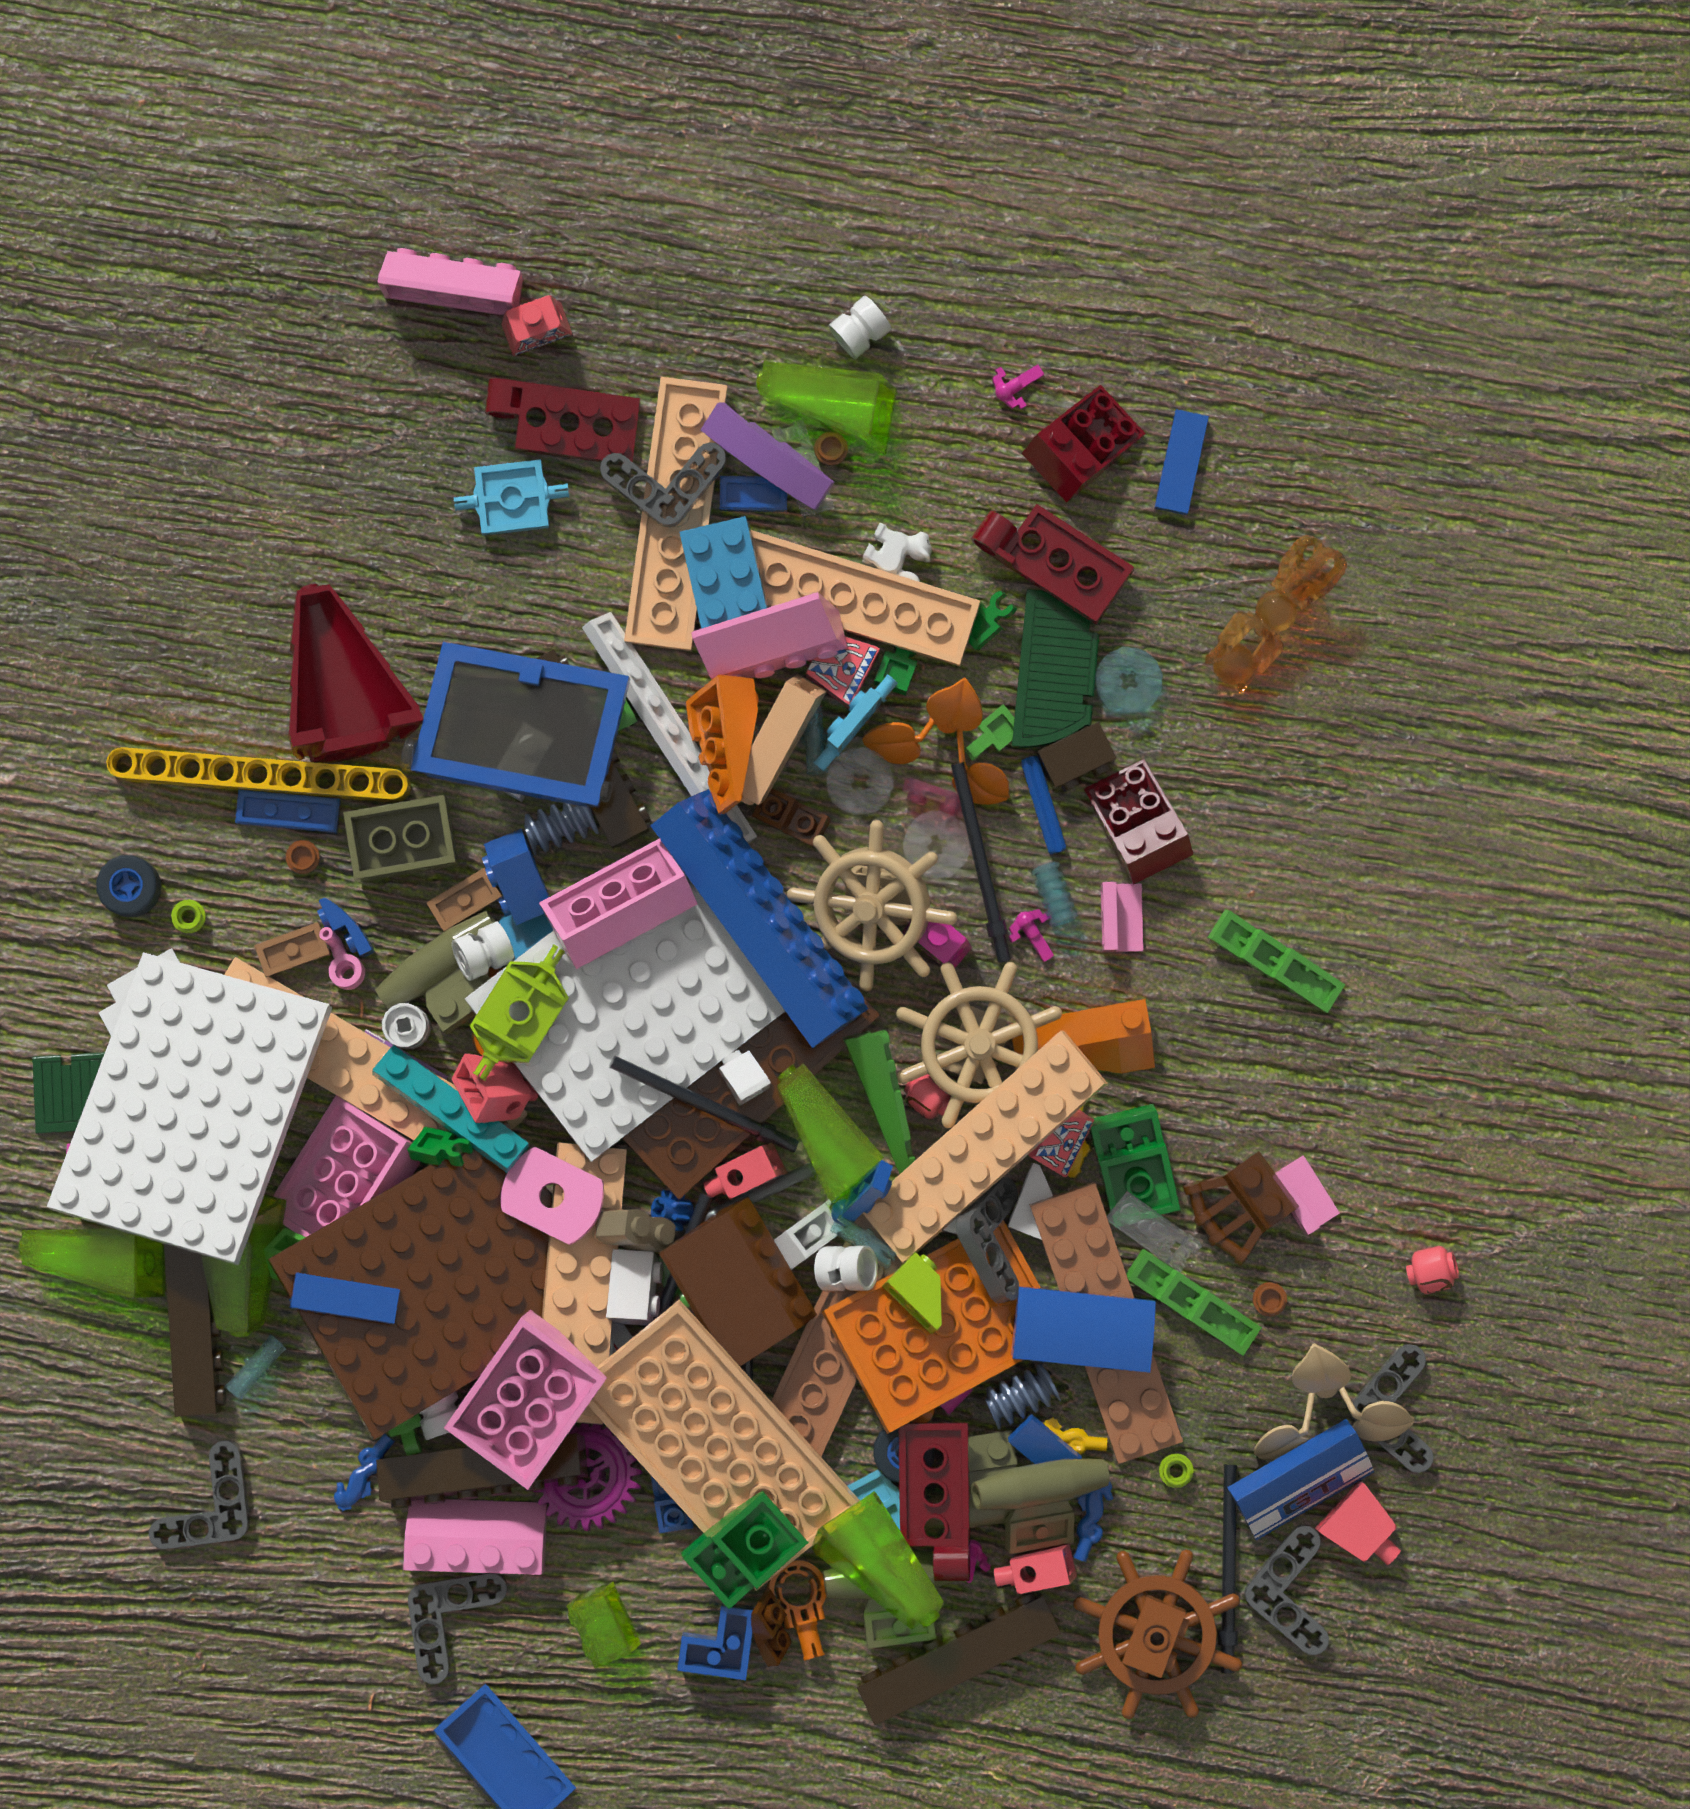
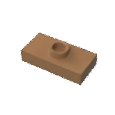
M485 868L426 903L443 932H445L447 929L467 920L495 903L502 895L497 887H492Z
M316 922L254 945L265 977H271L331 955L328 945L319 936V932L322 929L320 923Z

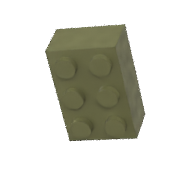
M445 795L343 812L354 880L359 883L459 866L449 801Z

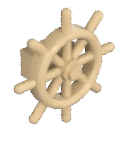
M875 820L870 824L869 847L849 851L841 857L824 836H816L813 839V845L830 866L823 872L815 891L800 888H790L787 891V898L790 901L814 904L816 922L823 935L821 939L826 950L833 947L848 959L861 963L860 988L863 991H870L873 988L875 964L888 963L902 956L920 977L928 976L930 967L915 950L914 946L925 933L928 922L953 925L957 922L956 913L930 908V897L925 882L922 879V874L938 862L937 854L935 852H928L912 865L902 856L882 849L884 825L879 820ZM839 877L846 885L845 895L833 894L834 886ZM833 907L844 909L845 913L851 914L838 923ZM911 921L909 929L904 936L896 925H904ZM861 923H863L862 943L848 935ZM877 924L893 944L876 946Z
M949 962L943 963L941 973L950 995L941 1000L929 1016L906 1007H900L896 1012L899 1020L923 1029L921 1037L923 1061L897 1073V1080L899 1083L905 1084L929 1074L933 1082L942 1091L951 1096L942 1118V1125L945 1128H952L955 1125L964 1102L979 1104L1003 1083L996 1068L998 1062L994 1061L993 1058L1018 1069L1038 1051L1036 1028L1058 1020L1062 1016V1010L1057 1006L1030 1016L1025 1007L1008 994L1017 972V966L1013 962H1008L1004 965L995 988L976 986L964 989L954 966ZM986 1001L989 1004L985 1012L970 1006L969 1002ZM954 1008H957L962 1020L960 1029L942 1023L944 1017ZM1002 1008L1014 1017L1015 1023L1006 1026L1007 1020L998 1017ZM936 1035L953 1041L952 1049L936 1056ZM1020 1035L1023 1036V1055L1004 1048L1006 1041ZM944 1071L959 1076L957 1083L949 1078ZM984 1079H987L990 1086L988 1089L970 1088L972 1082L981 1085Z

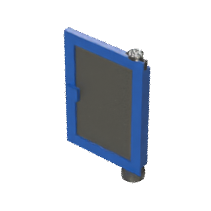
M443 642L419 738L408 737L406 739L401 755V769L435 779L577 806L600 808L601 801L609 802L611 797L612 782H608L606 779L630 677Z

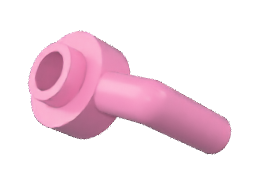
M329 927L322 928L319 936L330 947L334 957L329 966L331 981L343 990L357 988L365 977L364 965L355 956L346 953L341 938ZM348 969H354V975L350 979H345L344 973Z

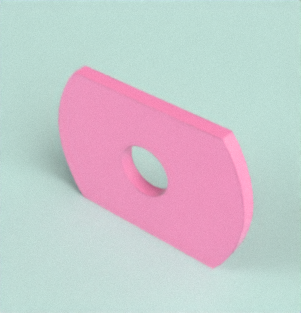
M537 1147L528 1150L518 1159L507 1173L501 1191L502 1212L568 1245L576 1243L591 1230L600 1216L604 1202L603 1180ZM549 1184H558L564 1190V1200L556 1208H547L541 1202V1192Z

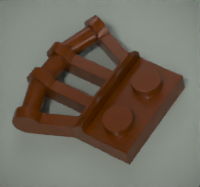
M1260 1151L1226 1175L1192 1182L1183 1186L1185 1195H1189L1195 1216L1193 1221L1197 1227L1201 1225L1210 1237L1207 1240L1211 1246L1215 1245L1235 1259L1234 1263L1240 1267L1246 1262L1263 1233L1299 1207ZM1227 1185L1231 1193L1207 1209L1202 1191ZM1237 1200L1245 1210V1213L1220 1229L1212 1217ZM1251 1219L1256 1227L1243 1248L1226 1237Z

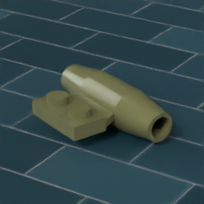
M484 911L447 929L406 958L375 989L384 1005L390 1009L394 1005L409 1003L426 994V1007L442 1032L446 1035L475 1016V1012L465 1001V998L491 979V977L487 973L471 981L466 979L455 959L452 950V940L468 933L477 936L478 929L495 922L493 917L487 911Z
M1012 1430L969 1437L970 1528L1005 1523V1517H1008L1011 1511L977 1510L971 1496V1485L975 1481L1017 1466L1015 1448L1008 1442V1436L1012 1433ZM944 1493L927 1498V1500L931 1503H939L943 1500ZM937 1518L929 1519L925 1525V1529H945L943 1522Z
M1060 1459L1015 1467L973 1482L971 1485V1496L977 1510H1011L1008 1517H1005V1549L1009 1554L1074 1542V1511L1068 1500L1107 1487L1110 1480L1109 1470L1103 1459Z
M917 1550L862 1558L823 1571L827 1599L867 1600L863 1611V1620L868 1649L936 1639L932 1604L924 1594V1591L955 1581H934V1551Z

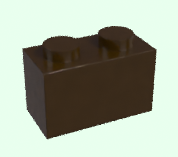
M1099 722L1039 750L1036 754L1053 790L1062 788L1063 792L1070 791L1081 785L1080 778L1092 773L1094 778L1109 772L1112 770L1110 764L1116 760L1113 749Z

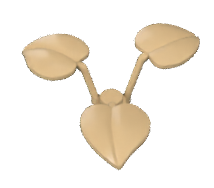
M1313 1343L1306 1356L1298 1363L1292 1373V1382L1295 1387L1309 1392L1302 1428L1299 1431L1292 1425H1282L1273 1428L1258 1441L1254 1448V1454L1260 1459L1272 1462L1310 1440L1311 1438L1305 1435L1309 1431L1315 1394L1321 1398H1330L1339 1391L1351 1415L1357 1419L1352 1427L1360 1438L1368 1441H1385L1395 1438L1408 1430L1413 1425L1415 1419L1401 1405L1389 1401L1369 1404L1362 1410V1413L1358 1412L1344 1387L1351 1379L1349 1367L1336 1355Z

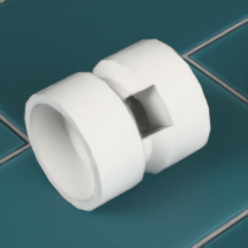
M865 295L853 304V307L850 309L851 316L842 313L828 325L835 339L853 359H857L870 348L869 339L876 341L892 330L890 323L881 310Z
M498 922L478 929L477 936L468 933L452 940V950L457 964L465 978L469 981L487 974L490 966L494 969H499L515 959L510 940Z
M399 1003L392 1006L385 1013L382 1020V1031L385 1038L391 1044L403 1049H415L428 1039L431 1032V1023L428 1015L422 1009L409 1003Z
M842 1246L822 1247L815 1258L814 1273L816 1282L823 1291H844L845 1289L850 1291H869L874 1287L878 1276V1263L874 1250L870 1246H849L847 1248Z
M456 1391L420 1412L424 1416L420 1424L426 1440L449 1433L444 1427L458 1408L454 1404L458 1399Z

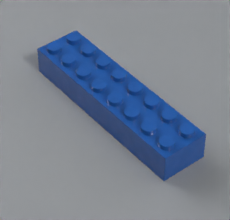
M709 789L678 802L650 825L812 1048L840 1032L869 1009L864 1002L861 992L853 987L844 975L842 966L832 959L824 948L821 937L810 929L804 920L801 910L787 898L780 881L773 877L764 866L761 855L752 849L745 840L739 825L733 822L726 813L718 814Z

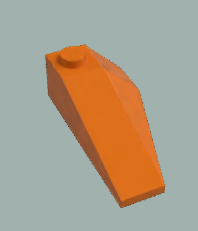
M717 675L686 701L692 741L699 742L702 750L698 756L701 765H706L710 772L708 786L718 814H725L742 800L758 712V694L755 691L754 678Z
M1146 999L1062 1014L1060 1019L1036 1028L1038 1050L1057 1033L1065 1031L1097 1070L1123 1074L1155 1068L1152 1033ZM1020 1035L1012 1039L1014 1052L1023 1055V1036Z

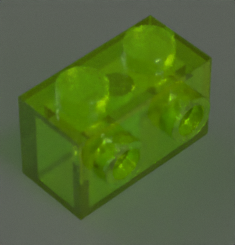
M613 1581L578 1595L566 1605L570 1623L573 1627L577 1628L583 1641L582 1648L584 1654L588 1659H591L594 1668L630 1655L641 1645Z

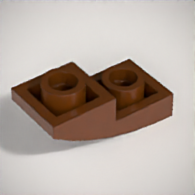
M771 789L765 801L760 805L757 804L752 814V817L813 848H815L813 839L818 835L823 836L831 821L829 816L801 804L796 799L775 789Z
M771 1589L764 1591L751 1613L754 1640L768 1667L779 1666L792 1643V1640L782 1626L787 1614Z

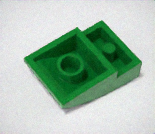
M1149 1104L1093 1118L1094 1122L1089 1131L1113 1225L1126 1224L1180 1210L1167 1147L1163 1140L1155 1106Z
M761 1491L709 1528L683 1550L681 1555L723 1604L730 1609L752 1588L758 1589L809 1542L771 1499Z

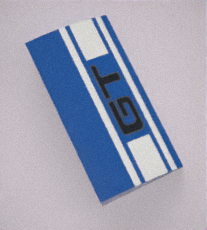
M1345 1419L1227 1488L1255 1540H1258L1374 1473V1469L1357 1432L1348 1420Z

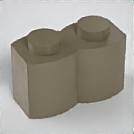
M638 1209L601 1211L597 1221L595 1236L603 1244L609 1246L621 1245L625 1250L661 1252L674 1243L676 1226L666 1218L650 1217L646 1212Z

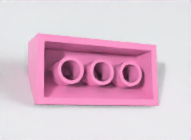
M398 248L397 252L387 251L377 283L384 297L388 299L504 316L505 311L519 306L523 277L521 271L516 270V266L511 264L497 263L496 267L484 266L483 262L477 259L464 258L463 262L451 261L450 257L444 254L431 253L430 257L417 256V252L414 250Z
M819 592L691 632L692 639L711 679H714L717 675L766 678L772 676L775 670L785 667L789 669L804 666L807 660L817 657L820 659L831 658L838 654L837 651L847 648L839 610Z
M659 838L539 902L563 949L575 968L578 969L609 951L624 945L637 936L654 929L665 921L682 914L697 905V901L686 876Z
M424 1499L411 1501L412 1506L408 1507L405 1529L403 1570L542 1575L545 1572L547 1504L541 1506L538 1502L445 1499L444 1503L424 1504Z

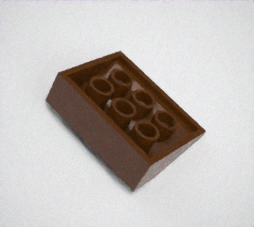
M749 1197L724 1207L659 1253L698 1321L739 1366H742L794 1333L817 1316Z

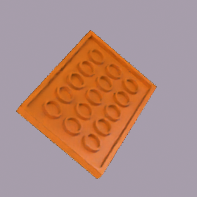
M1003 1220L993 1231V1234L1017 1276L1019 1286L1041 1289ZM959 1238L926 1255L937 1266L935 1272L940 1276L942 1326L934 1333L930 1334L882 1287L894 1273L877 1281L869 1291H859L822 1311L825 1320L887 1434L1023 1361V1359H1014L1011 1356L1017 1298L1004 1303H996L991 1299ZM986 1252L987 1260H988V1263L990 1264L989 1256H988V1253Z

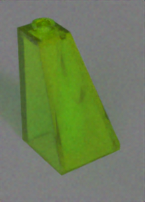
M764 361L763 369L757 375L756 386L759 391L758 394L765 400L827 430L839 433L843 437L872 451L886 455L897 389L880 373Z
M804 1064L798 1068L791 1065L778 1076L781 1083L777 1085L776 1090L824 1202L830 1208L884 1157Z
M268 1195L263 1196L239 1265L201 1255L217 1329L230 1332L232 1336L247 1337L264 1325L273 1278L270 1276L263 1249L282 1231L286 1199Z
M117 1229L22 1230V1238L19 1242L22 1265L126 1298L165 1297L164 1243Z
M875 1491L818 1528L811 1547L814 1553L908 1628L913 1630L920 1624L923 1628H926L940 1617L938 1612L944 1601Z

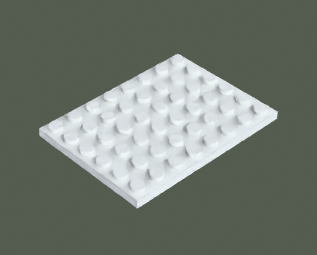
M685 873L684 875L697 901V905L578 969L575 968L565 952L555 967L556 971L554 973L569 999L530 1059V1062H513L590 1162L673 1099V1097L609 1068L614 1055L687 1088L721 1062L724 1057L731 1054L785 1012ZM553 930L514 960V962L540 963V961H544L553 944L558 946V950L552 958L554 959L560 948L563 949ZM506 967L465 998V1001L476 1015ZM515 1002L509 1009V1014L515 1021L525 1020L530 1013L529 1007L523 1002Z
M143 952L47 1207L53 1211L239 1265L332 1007L323 1002Z

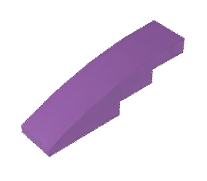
M724 402L716 404L701 428L703 433L749 468L814 510L818 509L834 484L833 480L786 442H778L755 422H747Z

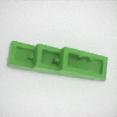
M1224 910L1207 937L1241 961L1325 1013L1329 1012L1345 986L1344 983L1295 950L1286 947L1261 929L1255 928L1230 910Z
M1144 1249L1141 1250L1126 1273L1130 1282L1242 1356H1244L1262 1328Z

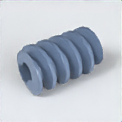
M563 803L562 812L553 804L550 805V816H547L542 809L537 810L536 821L528 813L525 814L524 827L535 856L537 845L546 853L549 851V841L551 840L558 848L562 847V836H565L570 843H574L576 831L583 839L588 837V827H591L596 834H599L589 804L587 807L577 805L573 807L571 804Z
M1041 1364L1036 1365L1037 1376H1034L1028 1369L1024 1370V1382L1016 1375L1011 1376L1012 1387H1009L1004 1381H1000L999 1393L991 1386L986 1387L987 1398L985 1401L998 1430L1001 1429L1002 1417L1009 1424L1014 1423L1013 1412L1015 1411L1023 1419L1026 1418V1406H1029L1037 1413L1039 1412L1038 1401L1040 1400L1047 1407L1051 1406V1395H1054L1061 1402L1048 1371Z

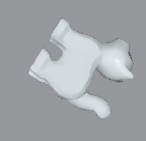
M879 523L873 537L883 543L881 550L876 551L875 547L869 543L863 555L862 563L920 582L916 574L902 570L906 555L918 561H931L932 546L929 541V535L919 532L916 535L908 536L902 532L892 531L885 524Z

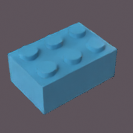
M746 516L679 532L701 629L768 608L749 522Z

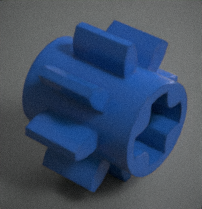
M662 1190V1197H657L652 1202L651 1216L670 1220L676 1226L675 1231L682 1232L683 1224H688L694 1212L693 1204L689 1199H684L685 1195L678 1200L670 1190Z

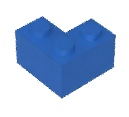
M522 828L485 843L487 855L482 857L492 887L494 888L499 885L503 894L502 897L498 898L505 917L512 915L515 924L519 925L544 914L539 902L550 896Z
M722 1602L717 1637L683 1632L677 1671L746 1680L753 1635L751 1613L755 1607L735 1604L728 1609Z

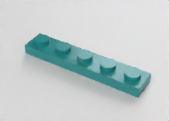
M395 1045L388 1050L372 1069L373 1076L458 1138L469 1140L473 1149L506 1173L510 1171L529 1148L527 1141L499 1121L475 1123L457 1090Z

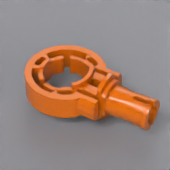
M794 1560L767 1582L766 1590L771 1589L775 1595V1582L781 1572L784 1575L779 1579V1584H783L785 1579L792 1574L808 1577L809 1574L799 1570L800 1567L810 1571L816 1578L818 1588L813 1578L808 1580V1583L811 1585V1595L802 1606L789 1604L783 1598L782 1588H776L777 1600L784 1606V1611L787 1614L784 1619L785 1629L794 1627L797 1630L805 1661L825 1655L816 1625L818 1620L825 1619L822 1605L825 1602L826 1594L823 1574L820 1570L809 1562ZM794 1567V1570L790 1572L787 1569ZM802 1609L804 1610L806 1620L804 1621L802 1620L800 1612Z

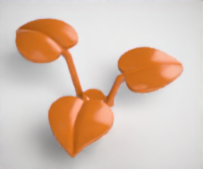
M966 678L961 679L952 686L935 692L929 697L926 709L930 718L920 734L915 735L913 728L908 724L892 722L869 730L862 738L864 745L881 759L893 764H908L920 756L921 747L918 742L924 740L934 725H937V728L943 733H953L956 731L959 762H964L973 802L989 805L1000 803L1010 798L1009 781L1001 769L988 763H975L969 768L966 765L963 731L974 730L981 724L983 718L980 700ZM953 776L952 784H953V787H954L955 791L957 792L956 785H955V781H954V776Z

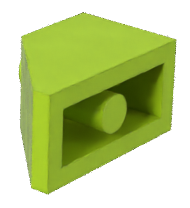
M915 1252L882 1287L932 1334L942 1326L940 1276L935 1272L937 1266L930 1258L924 1254L919 1256Z

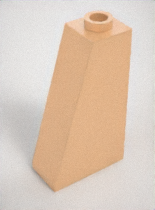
M799 674L786 681L751 746L741 800L743 803L748 805L756 803L760 805L765 801L827 690Z

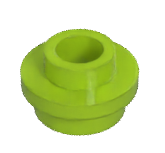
M187 899L175 905L172 910L171 919L177 930L191 934L203 927L206 921V913L200 903ZM187 911H193L195 914V919L191 923H186L183 919Z
M1173 1453L1167 1455L1160 1463V1478L1169 1487H1184L1193 1477V1465L1182 1454ZM1174 1464H1179L1182 1467V1473L1178 1477H1173L1170 1474V1467Z

